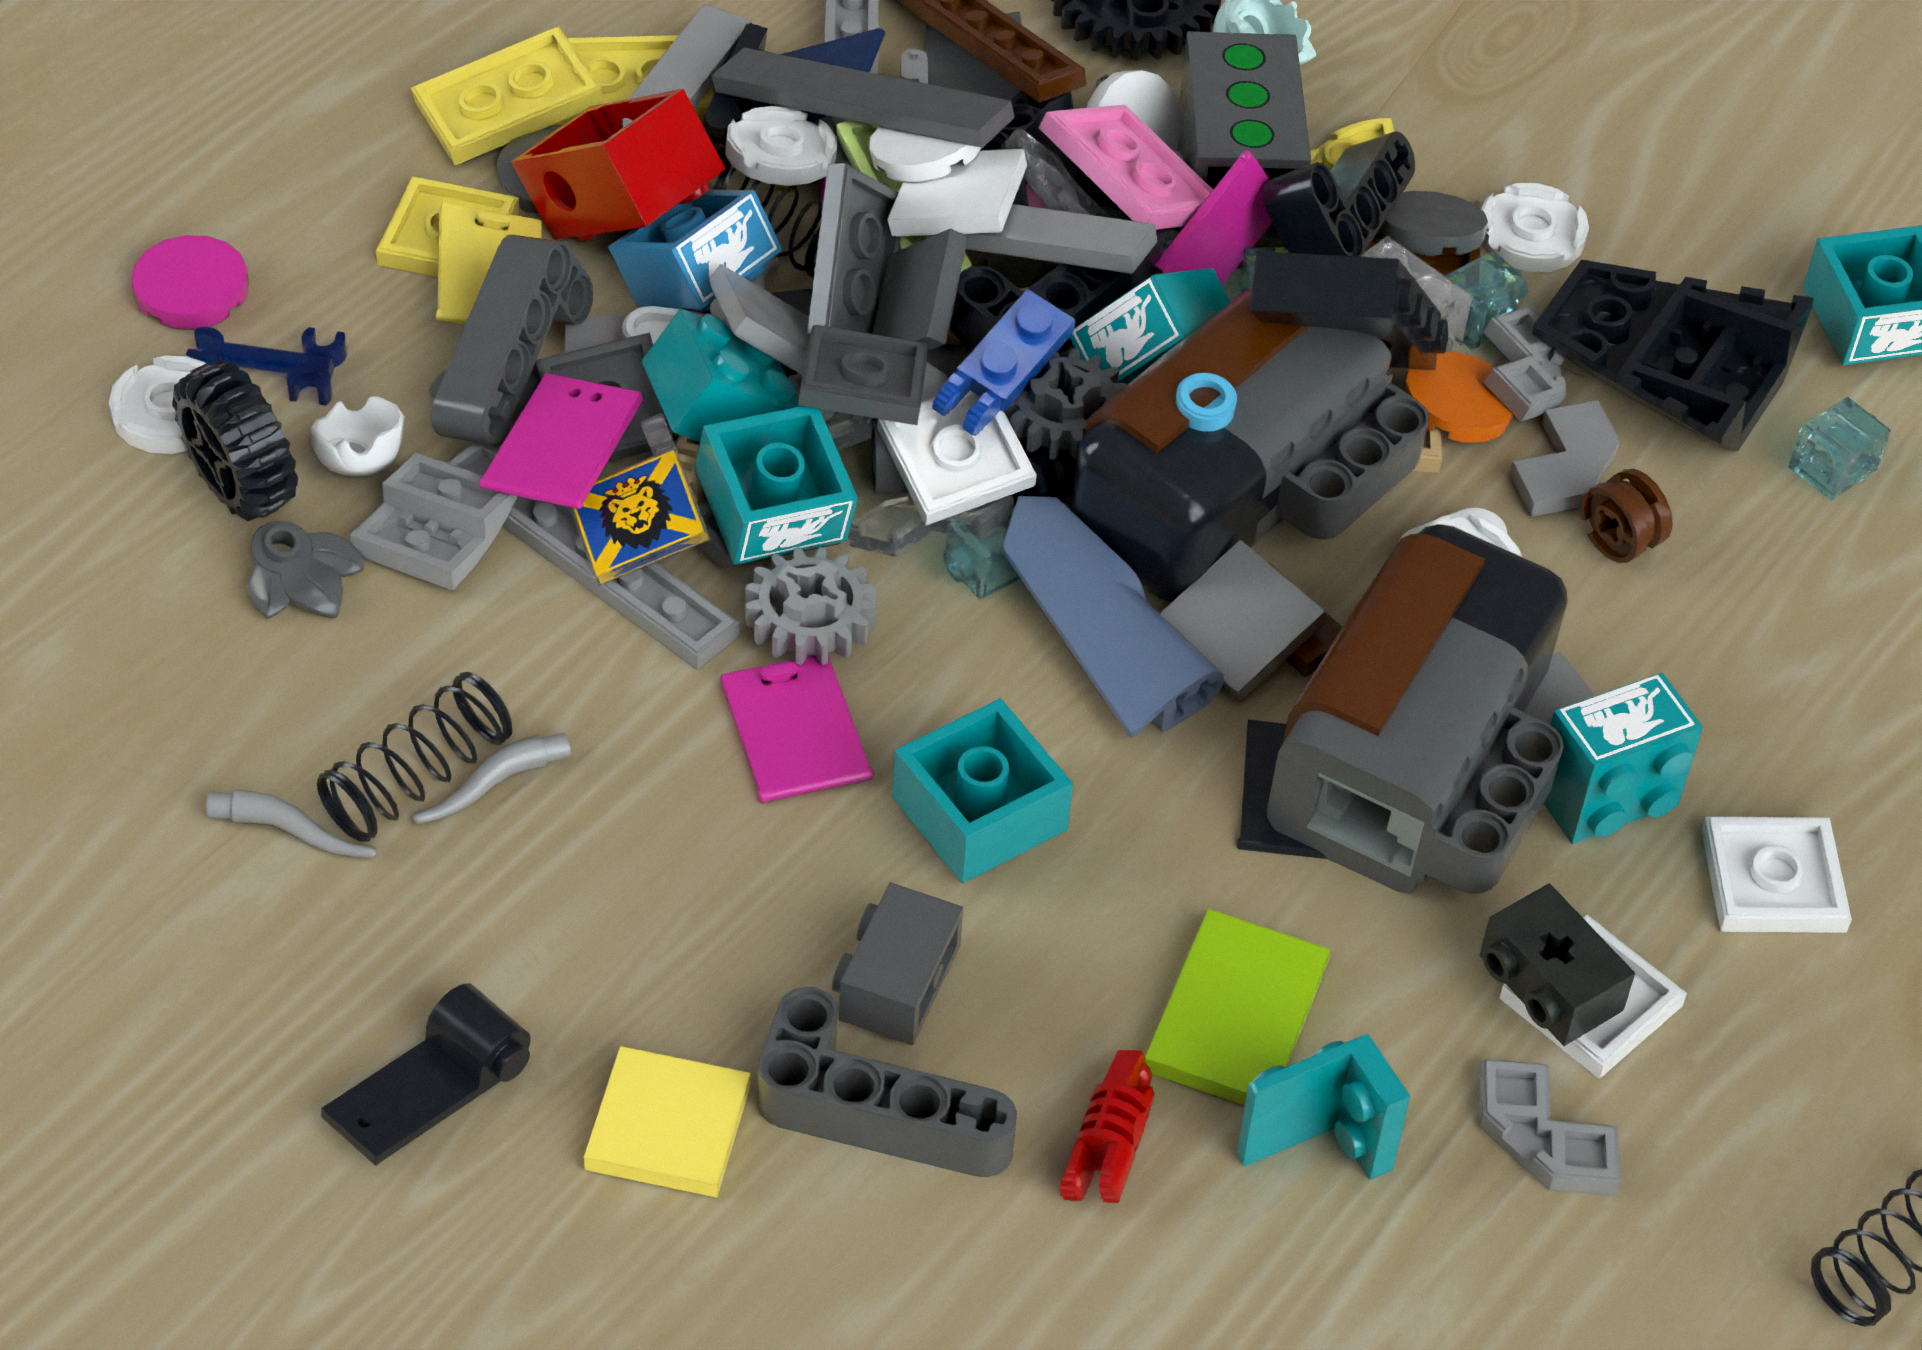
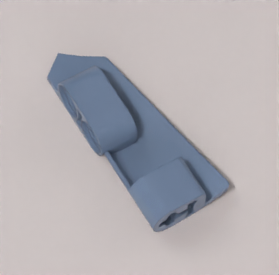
M1018 496L1002 547V553L1084 669L1127 735L1131 738L1136 737L1151 721L1162 731H1167L1206 707L1222 688L1224 674L1145 600L1142 583L1131 567L1057 497Z

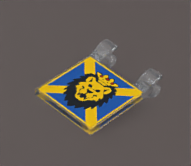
M662 413L641 422L653 456L597 479L582 508L575 509L570 507L593 577L598 586L711 540L679 455L676 441Z

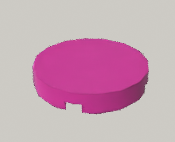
M184 235L164 240L145 251L134 265L131 281L134 297L140 311L147 317H149L148 313L160 318L162 325L175 329H198L220 323L230 316L229 310L235 307L238 302L239 307L247 298L249 286L248 271L241 253L227 242L209 236Z

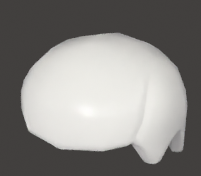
M369 397L363 408L358 411L348 410L343 402L339 401L333 406L326 417L314 421L310 429L309 444L320 462L330 471L344 476H373L385 471L394 462L402 443L405 416L396 404L381 397Z

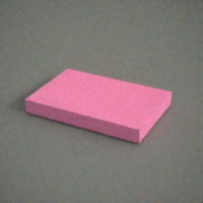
M1126 105L1046 112L1039 126V129L1132 221L1155 224L1156 230L1185 226L1213 191L1196 172Z

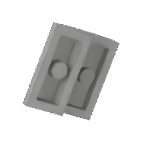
M414 453L382 483L384 503L350 534V543L360 552L364 559L454 591L477 565L492 544L507 519L517 496L482 489L479 486L482 475L419 453Z

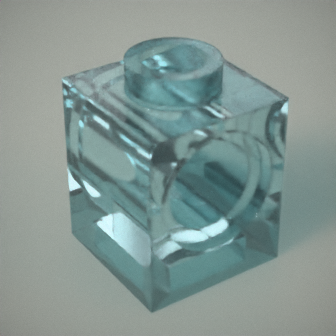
M1846 397L1800 428L1788 467L1832 501L1878 470L1891 429L1849 397Z

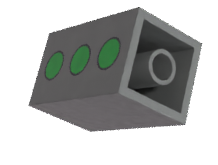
M1187 31L1179 98L1183 125L1179 145L1181 155H1184V162L1213 190L1246 150L1253 154L1269 179L1311 165L1296 35ZM1273 223L1258 240L1268 241L1267 246L1285 247Z

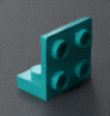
M1368 1033L1346 1043L1343 1041L1328 1043L1310 1058L1288 1067L1278 1065L1266 1069L1248 1085L1236 1155L1243 1166H1247L1334 1129L1337 1142L1344 1155L1350 1160L1356 1159L1369 1180L1392 1171L1394 1168L1410 1095Z

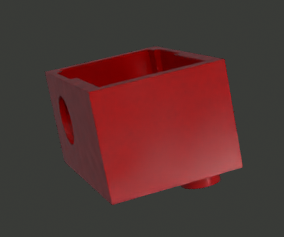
M684 89L590 106L511 161L553 240L577 237L579 242L592 239L601 233L647 227L678 203L687 204L705 195L710 190L708 182L726 169ZM624 118L633 120L623 128Z

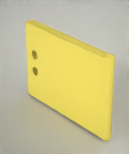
M442 202L439 215L438 310L436 312V320L465 325L503 238L507 235H519L542 239V220Z

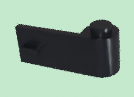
M471 983L461 984L445 994L433 1008L428 1017L426 1035L423 1042L322 1107L321 1117L376 1166L499 1082H508L518 1076L530 1058L528 1050L531 1042L530 1033Z

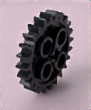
M1051 0L1054 2L1053 15L1062 17L1061 28L1063 30L1075 28L1074 40L1076 42L1091 38L1092 51H1097L1107 45L1111 47V55L1114 58L1119 56L1123 50H1130L1131 56L1135 61L1139 60L1142 51H1149L1156 60H1160L1161 50L1167 48L1175 55H1180L1182 42L1186 44L1187 31L1211 32L1212 24H1214L1217 12L1221 6V0Z

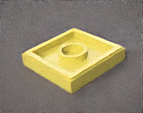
M412 176L376 249L377 265L438 277L439 215L442 202L518 216L520 212L519 197Z
M620 1046L584 1155V1170L717 1198L750 1090L751 1073Z

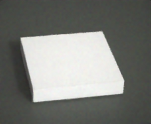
M1024 149L979 151L975 159L965 166L963 159L950 165L952 173L944 177L923 182H903L887 219L891 235L896 237L936 235L950 228L962 234L1002 232L1027 167Z
M971 390L946 416H942L932 409L935 399L933 398L921 402L917 425L878 419L877 429L925 526L1034 487L1036 484L1037 475L1004 412L1000 410L990 423L984 427L983 431L976 436L962 429L967 412L980 398Z
M1705 817L1701 832L1720 932L1847 933L1852 918L1830 818Z
M1586 915L1583 917L1586 922L1635 972L1623 1012L1563 1047L1548 1029L1539 1027L1531 1019L1525 1004L1506 984L1502 987L1499 999L1600 1079L1683 1006L1687 993L1594 919Z

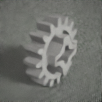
M801 547L794 548L792 560L786 561L780 555L774 554L771 556V570L758 566L754 569V583L746 584L745 624L746 627L754 628V641L757 645L772 641V656L775 658H779L787 651L795 653V663L798 665L804 663L807 655H816L821 665L828 664L829 652L836 651L841 656L848 658L851 656L852 641L863 645L868 642L869 628L876 626L877 588L875 584L867 583V570L864 566L849 570L848 555L842 554L832 561L827 559L826 548L819 547L814 557H806Z

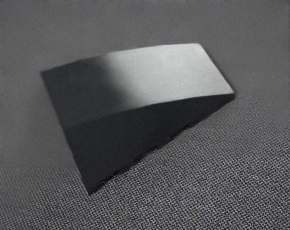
M1581 259L1533 325L1532 334L1582 370L1631 400L1686 429L1720 445L1739 451L1785 380L1813 307L1814 298L1794 295L1792 303L1765 299V290L1741 286L1740 294L1706 289L1707 280L1685 277L1680 284L1656 281V272Z

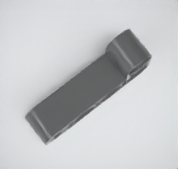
M507 235L503 238L433 401L431 413L432 426L438 435L490 445L499 443L508 430L552 321L581 324L586 320L593 302L592 282L566 243L519 235Z
M816 987L793 989L783 996L778 1004L758 1064V1108L761 1116L768 1123L779 1128L977 1177L998 1175L1008 1168L1013 1159L1017 1110L1013 1101L1004 1093L991 1088L836 1051L838 1008L835 1000L827 992ZM810 1029V1030H814V1031L804 1032V1031H800V1030ZM782 1083H795V1084H797V1085H794V1086H782V1085H780V1084H782ZM851 1098V1099H859V1100H862V1101L855 1103V1102H847V1101H845V1100ZM916 1114L924 1115L928 1118L917 1119L910 1116Z

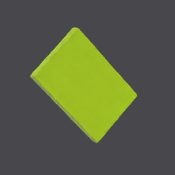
M1207 909L1145 1056V1063L1150 1067L1152 1075L1245 1106L1248 1085L1260 1073L1273 1066L1282 1065L1288 1067L1329 963L1331 949Z

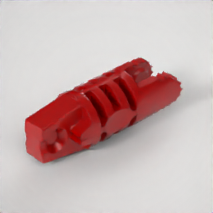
M1118 1050L1103 1083L1097 1084L1060 1183V1196H1063V1200L1082 1201L1085 1194H1087V1187L1089 1188L1095 1170L1101 1172L1098 1184L1101 1199L1106 1203H1119L1155 1095L1153 1087L1150 1086L1152 1073L1150 1067L1145 1063L1146 1058L1142 1051Z

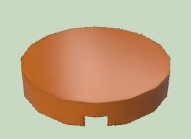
M1445 352L1444 354H1437L1435 370L1408 369L1402 390L1418 400L1426 408L1429 414L1427 430L1433 431L1436 426L1441 430L1449 432L1447 439L1459 443H1483L1499 438L1506 431L1508 424L1514 417V414L1483 383L1492 368L1495 367L1479 358L1459 352Z

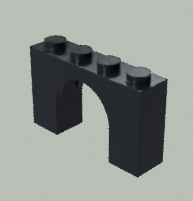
M1256 251L1249 311L1259 321L1307 327L1335 328L1373 335L1383 341L1391 353L1389 368L1436 369L1437 354H1444L1446 352L1447 319H1441L1442 314L1437 309V306L1433 304L1426 292L1423 291L1416 282V279L1413 278L1399 259Z

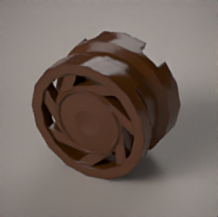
M1624 469L1613 475L1607 482L1593 486L1589 492L1582 495L1580 503L1581 520L1589 519L1593 531L1587 535L1594 546L1606 558L1612 561L1628 563L1639 557L1646 551L1647 547L1653 549L1670 537L1673 523L1667 499L1657 483L1639 470Z

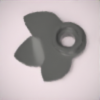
M286 521L269 522L255 532L251 541L250 554L255 566L247 580V592L253 605L267 619L276 616L284 610L290 601L312 613L333 619L338 616L342 602L343 586L341 577L352 576L363 571L365 562L360 552L351 543L338 535L329 532L306 533L301 527ZM272 544H284L292 549L283 552L275 549Z

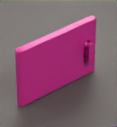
M1246 150L1240 155L1154 266L1160 274L1213 268L1223 286L1271 225L1272 221L1268 216L1263 201V186L1269 177L1250 151Z
M545 373L484 476L480 479V488L581 509L593 485L643 401L641 392Z
M816 655L807 657L802 665L796 664L795 660L721 675V686L758 790V799L761 803L874 778V771L869 766L830 658L828 659V664L821 665Z

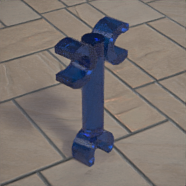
M199 327L194 332L196 347L199 350L188 349L186 352L187 357L197 359L209 365L223 360L224 362L231 361L242 368L288 374L286 380L290 401L296 402L299 398V393L304 388L316 387L319 405L326 406L333 396L331 378L334 368L346 360L347 346L345 333L340 331L336 333L335 340L330 345H317L315 328L308 327L301 337L303 353L224 342V337L220 331L211 327Z

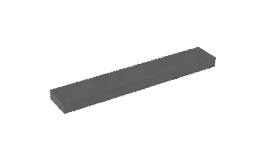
M745 47L711 75L715 91L721 94L981 148L1015 118L1011 100Z

